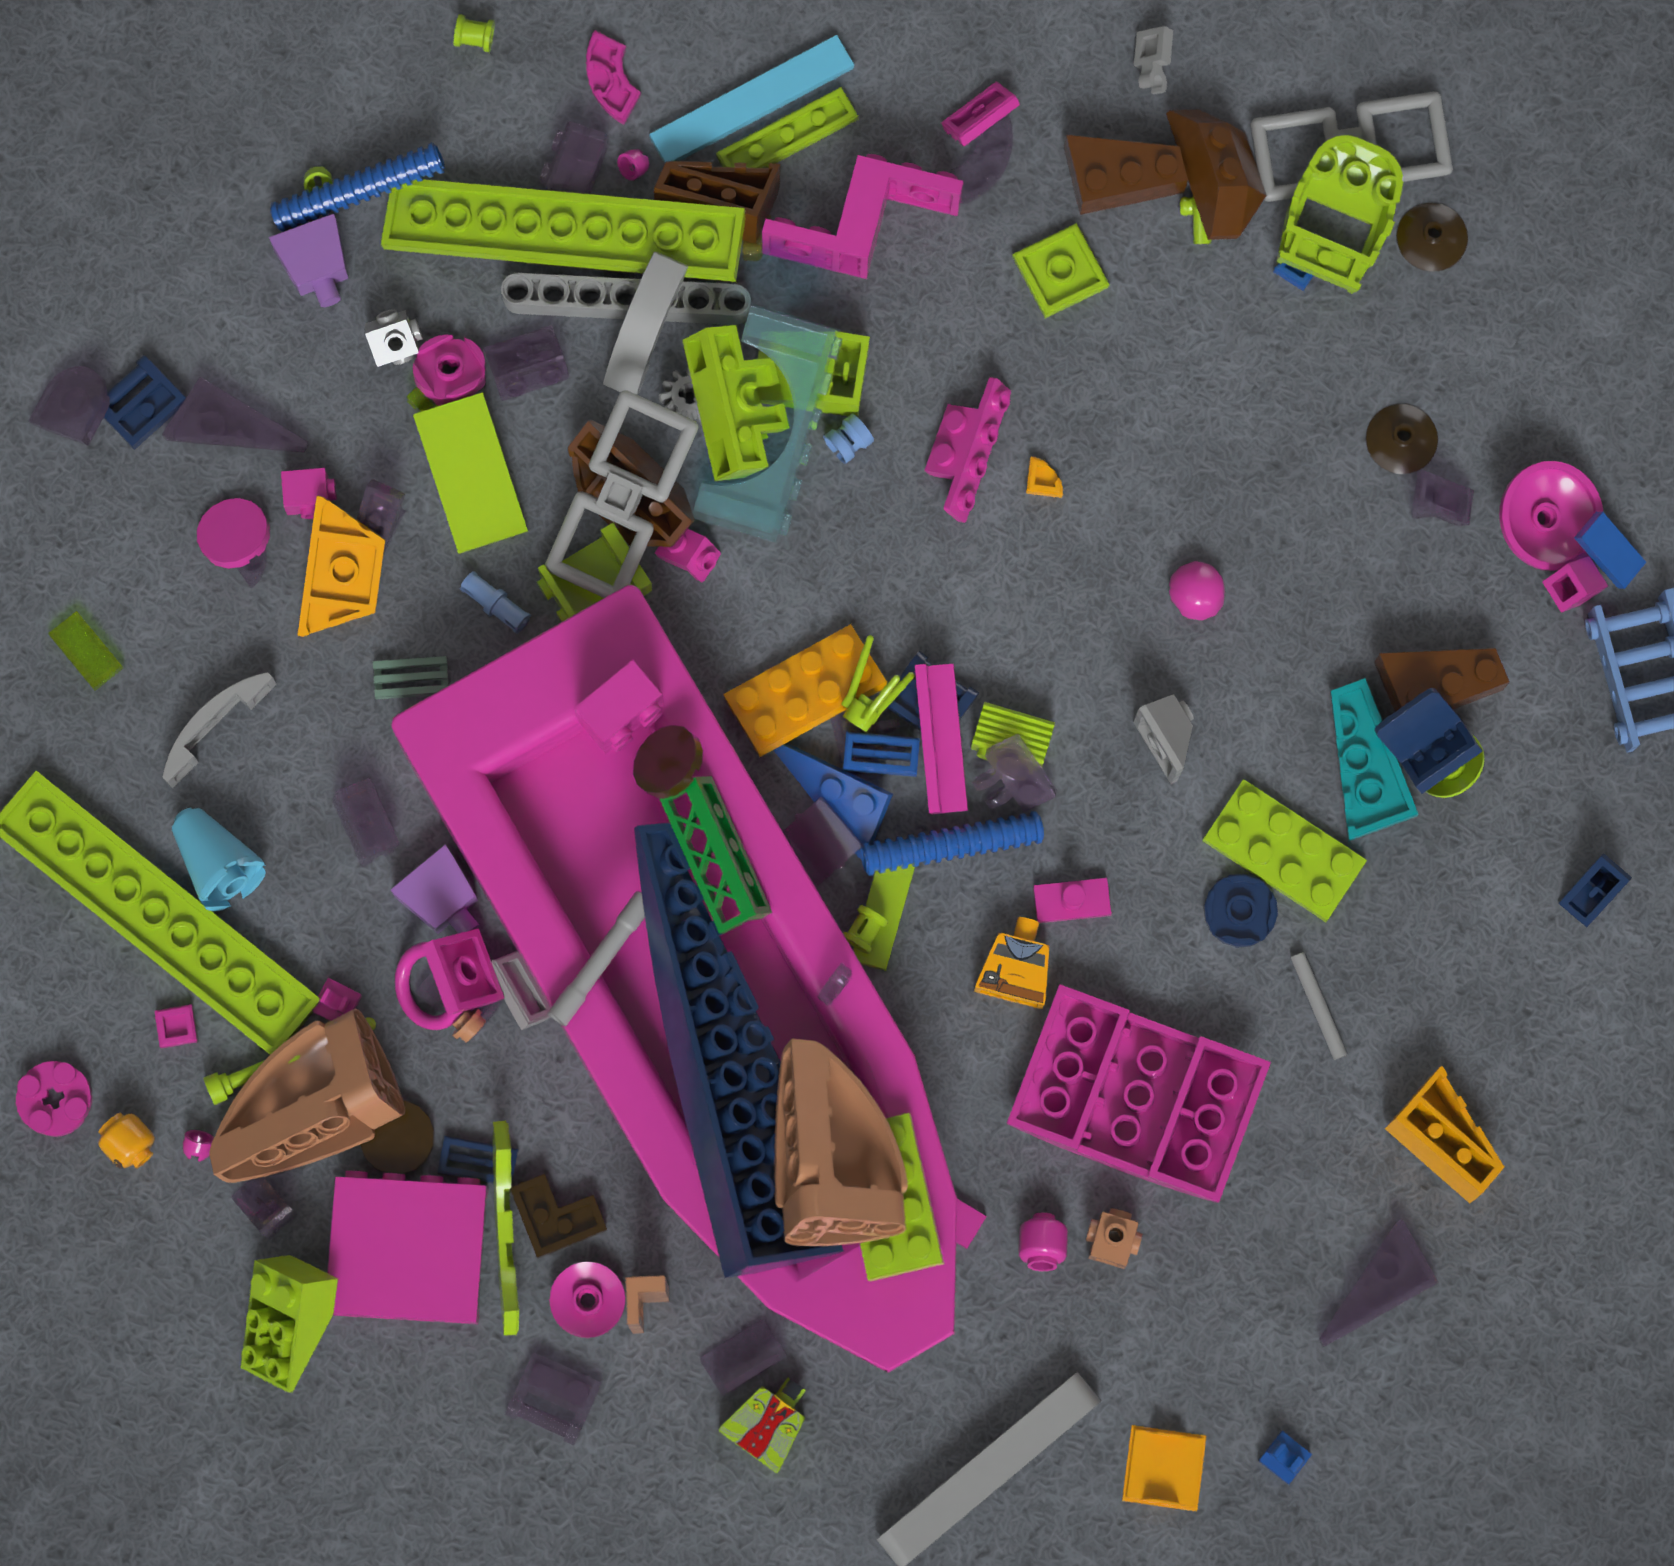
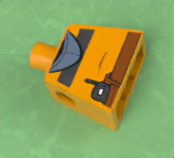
M1018 917L1013 936L998 933L976 982L974 992L1043 1009L1046 1000L1049 945L1035 942L1039 927L1038 921Z

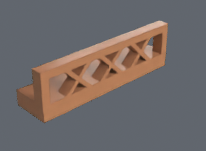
M665 1276L626 1277L627 1324L633 1334L644 1333L643 1303L669 1302V1286Z

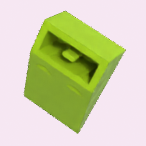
M762 331L758 359L774 358L779 383L757 388L760 403L769 405L784 403L785 407L842 416H849L852 413L858 417L870 336L837 331Z
M291 1255L254 1260L241 1368L288 1393L293 1392L333 1316L338 1278Z

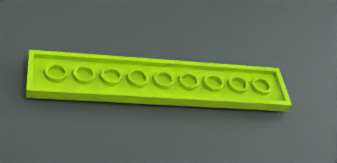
M423 179L421 182L413 180V185L407 186L405 183L400 190L392 188V193H389L381 246L384 250L644 273L653 253L656 251L688 265L685 277L736 282L746 218L745 209L737 207Z
M35 771L0 812V838L269 1055L297 1033L320 1003V998L216 914L206 910L195 897L39 772Z

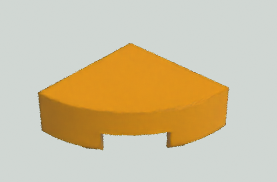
M1031 456L1026 494L1062 498L1063 486L1057 473L1044 460Z

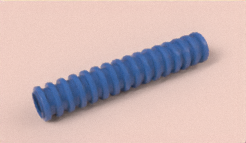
M431 142L428 144V148L418 147V152L415 153L410 150L405 157L402 154L397 155V160L386 159V164L383 165L381 162H378L375 168L372 169L371 166L365 167V172L357 170L352 177L350 174L344 175V180L336 178L333 184L325 182L322 188L315 186L312 192L304 190L301 196L293 194L292 199L283 198L280 204L272 202L270 207L272 218L278 230L285 232L288 231V227L293 229L298 227L299 223L303 225L309 223V219L315 221L319 219L320 215H323V217L329 216L331 211L338 213L341 207L349 209L352 203L356 206L360 205L361 200L364 199L368 202L373 195L378 198L381 197V192L385 191L389 194L392 193V188L400 190L405 183L407 186L413 185V180L421 182L426 175L428 178L434 177V172L444 173L445 164L437 145Z
M1032 811L1030 816L1022 813L1019 814L1018 818L1011 815L1008 816L1007 820L1000 817L997 818L996 822H993L989 819L983 825L981 822H975L972 827L969 824H964L961 829L958 826H953L951 831H948L947 828H942L940 833L931 830L929 835L920 832L918 837L909 834L907 839L898 836L896 841H892L890 838H887L884 843H880L877 840L870 846L866 842L862 844L860 849L864 871L871 876L874 874V871L882 874L888 868L893 872L899 866L902 869H907L910 864L913 867H918L920 862H923L924 865H929L931 860L940 863L942 858L951 861L953 856L962 859L964 854L973 857L976 852L983 855L986 854L987 850L994 853L998 851V848H1001L1005 851L1011 845L1013 848H1019L1022 843L1025 846H1030L1033 841L1036 844H1041L1044 839V830L1040 815L1036 811Z

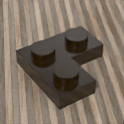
M545 1174L510 1188L537 1259L608 1231L594 1195L558 1208Z

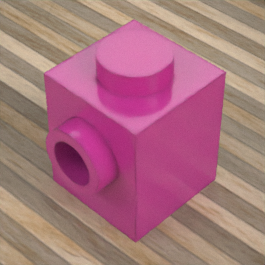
M325 468L281 472L283 505L287 515L301 514L303 519H313L317 495L323 496L329 501L337 500L335 479L328 478Z
M1590 556L1568 563L1542 581L1561 613L1584 604L1608 587Z

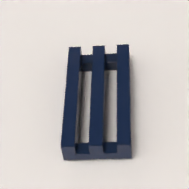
M444 1136L438 1174L460 1178H476L482 1182L494 1184L493 1175L447 1167V1162L450 1160L493 1168V1160L450 1153L451 1146L493 1153V1144ZM511 1148V1187L519 1151L515 1148Z

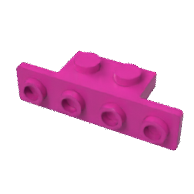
M990 377L988 379L978 409L947 405L924 470L929 475L953 480L944 504V510L958 522L965 523L969 512L974 507L981 478L986 473L991 449L997 441L998 429L1004 412L1010 404L1011 390L998 378Z

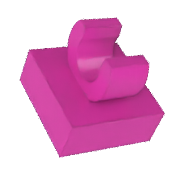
M327 978L318 995L320 1003L312 1012L331 1021L355 1009L362 995Z

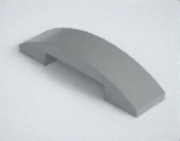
M656 251L653 253L622 324L607 367L603 385L619 392L628 390L637 395L639 394L650 367L648 363L671 304L678 295L689 267L688 265Z
M268 672L249 677L223 690L208 701L190 719L175 741L164 768L163 779L171 788L199 763L189 751L239 701H242L252 710L277 685L274 678Z

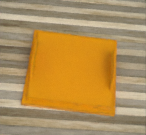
M1132 1425L1122 1501L1197 1512L1206 1436Z

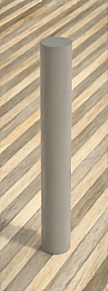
M1302 952L1292 956V963L1333 1059L1337 1060L1347 1056L1346 1049L1305 953Z

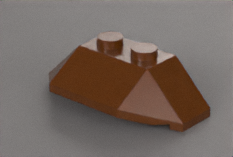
M1169 110L1166 115L1176 145L1180 146L1188 182L1207 239H1237L1267 196L1246 133L1201 110Z
M590 420L568 446L569 456L572 457L573 473L578 492L583 491L598 498L607 478L591 471L589 462L605 426ZM618 433L606 462L658 485L664 469L633 439ZM675 481L668 499L664 502H658L642 495L634 515L653 524L654 530L647 544L650 547H673L695 520L685 490L677 481ZM599 515L608 525L614 523L623 539L631 546L637 532Z

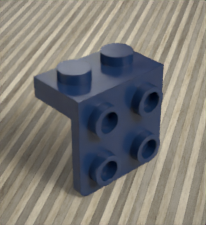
M1429 688L1416 696L1409 703L1379 723L1374 729L1378 738L1401 762L1421 794L1483 752L1464 721L1435 688Z

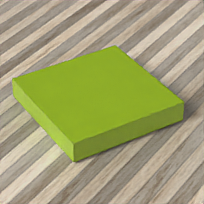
M1077 223L1012 255L1044 318L1052 316L1109 288V283Z

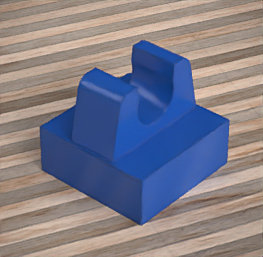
M1281 1431L1258 1461L1289 1485L1312 1454L1284 1431Z

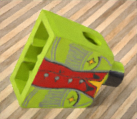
M788 1377L775 1395L764 1387H760L718 1431L778 1474L805 1420V1417L793 1408L806 1390Z

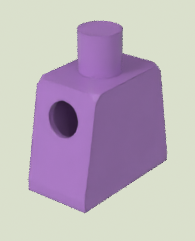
M334 214L269 237L275 254L301 296L315 291L321 307L332 306L341 300L335 283L348 279L339 227Z
M446 845L391 889L393 896L437 934L448 925H451L457 933L474 930L480 926L468 911L478 901L477 897Z

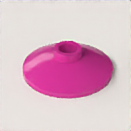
M581 1262L566 1268L556 1278L550 1292V1308L558 1325L569 1334L581 1338L598 1337L610 1331L619 1322L625 1308V1292L620 1279L612 1270L599 1263ZM585 1294H592L595 1297V1304L590 1308H585L581 1304V1298Z

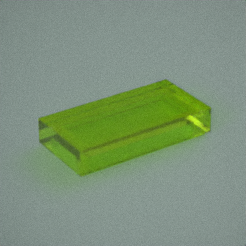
M77 611L48 633L94 691L124 669Z

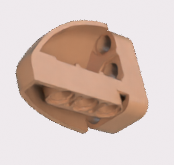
M355 1008L325 1024L321 1021L311 1023L284 1042L263 1061L233 1100L212 1141L209 1156L213 1173L216 1177L228 1183H235L304 1166L372 1140L375 1137L374 1129L405 1114L401 1092L389 1061L372 1028L358 1009ZM298 1055L300 1056L299 1059L289 1063V1061Z
M791 1039L785 1046L781 1057L775 1131V1202L779 1208H783L785 1241L792 1245L832 1246L879 1240L903 1233L906 1230L903 1194L908 1188V1182L900 1150L888 1121L862 1082L831 1051L816 1041Z

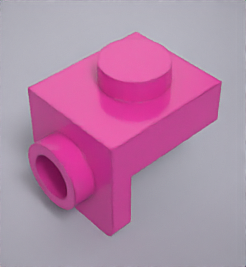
M687 529L673 547L659 546L655 554L665 562L688 571L697 581L704 582L710 571L715 567L721 552L705 536Z

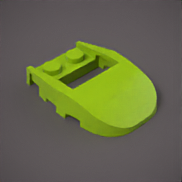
M1341 135L1324 142L1314 154L1298 182L1286 211L1276 262L1280 264L1285 263L1346 289L1351 294L1359 291L1362 285L1359 282L1366 270L1375 263L1380 254L1381 247L1387 236H1390L1395 224L1393 218L1396 204L1400 202L1403 174L1394 156L1387 150L1355 136ZM1308 198L1372 225L1362 252L1359 253L1296 226L1306 199Z

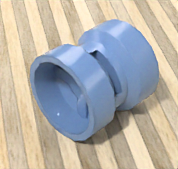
M852 413L842 421V426L839 429H832L823 436L825 443L833 453L837 450L839 451L836 456L844 464H847L855 457V452L858 449H865L874 442L867 427Z

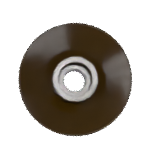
M1423 203L1413 207L1402 217L1397 228V245L1402 256L1411 265L1424 271L1437 272L1452 267L1462 258L1467 248L1468 232L1463 219L1457 212L1443 204ZM1432 228L1437 229L1440 232V237L1431 238L1428 230Z
M1395 404L1383 408L1372 418L1366 431V445L1370 456L1381 468L1396 474H1410L1421 470L1432 460L1438 446V433L1433 421L1424 411L1407 404ZM1402 430L1409 433L1410 439L1408 441H1401L1397 433Z

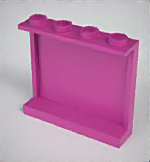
M345 1171V1177H335L328 1274L338 1278L333 1316L479 1324L480 1309L478 1308L486 1196L488 1195L487 1186L480 1185V1179L458 1178V1184L443 1183V1177L421 1175L420 1182L405 1181L406 1175L397 1173H383V1179H368V1172Z

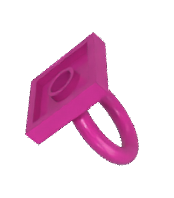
M479 928L415 944L402 955L396 968L395 991L402 1010L415 1024L428 1030L448 1028L460 1018L464 1011L504 999ZM423 957L427 958L446 1009L440 1015H430L422 1011L411 994L410 973L413 965Z

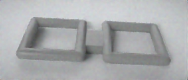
M1433 91L1361 102L1356 108L1359 127L1338 130L1336 114L1331 107L1254 118L1251 121V132L1257 169L1267 195L1264 200L1271 202L1291 199L1298 183L1275 186L1266 131L1322 123L1325 142L1336 136L1349 135L1377 145L1372 115L1428 107L1437 162L1402 167V180L1406 182L1449 175L1453 170L1441 95Z
M628 390L620 392L589 462L591 471L607 479L598 498L583 491L575 494L545 562V566L551 574L603 598L630 585L654 530L651 522L634 515L642 495L658 502H664L668 499L698 431L696 421ZM629 408L681 431L658 485L606 462ZM585 509L637 532L613 586L562 562Z

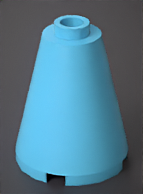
M187 808L176 815L172 832L199 901L206 910L218 911L231 906L228 900L240 891L244 899L259 886L265 877L266 871L263 868L265 866L264 862L257 854L200 808Z

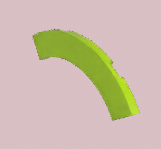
M493 1121V1180L498 1277L503 1335L507 1336L517 1335V1332H519L516 1270L512 1256V1243H514L513 1221L509 1195L511 1188V1143L508 1123L506 1121Z

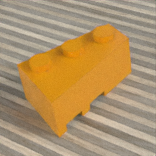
M1441 1065L1386 1126L1385 1130L1468 1203H1471L1487 1189L1504 1169V1165L1480 1126L1477 1127L1465 1108L1467 1106L1461 1096L1458 1097L1447 1079V1072Z

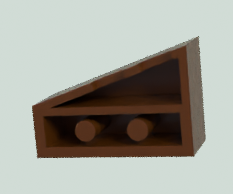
M1066 135L1064 151L1080 215L1185 192L1188 178L1180 146Z
M666 161L654 187V200L744 208L746 219L742 240L757 244L765 219H768L780 189V164L769 163V168H746V163H735V167H712V162Z
M1496 648L1379 653L1374 661L1395 712L1429 688H1435L1452 709H1456L1503 691L1510 682Z

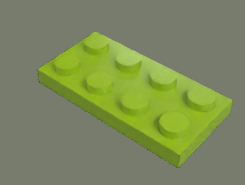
M1244 779L1203 839V842L1324 922L1328 921L1367 862L1365 858Z
M910 1113L886 1118L898 1144L908 1182V1188L903 1194L906 1230L895 1236L860 1243L867 1278L870 1282L944 1264Z

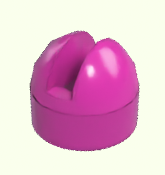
M639 149L628 150L618 157V168L626 179L633 181L647 172L649 158L643 155V152Z
M200 1130L187 1131L183 1140L184 1154L189 1160H191L193 1155L198 1157V1162L203 1161L209 1157L214 1137Z

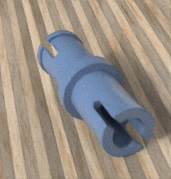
M474 571L463 580L460 590L483 606V611L487 615L496 616L513 629L516 634L521 632L528 624L531 615L509 600L504 590H496Z

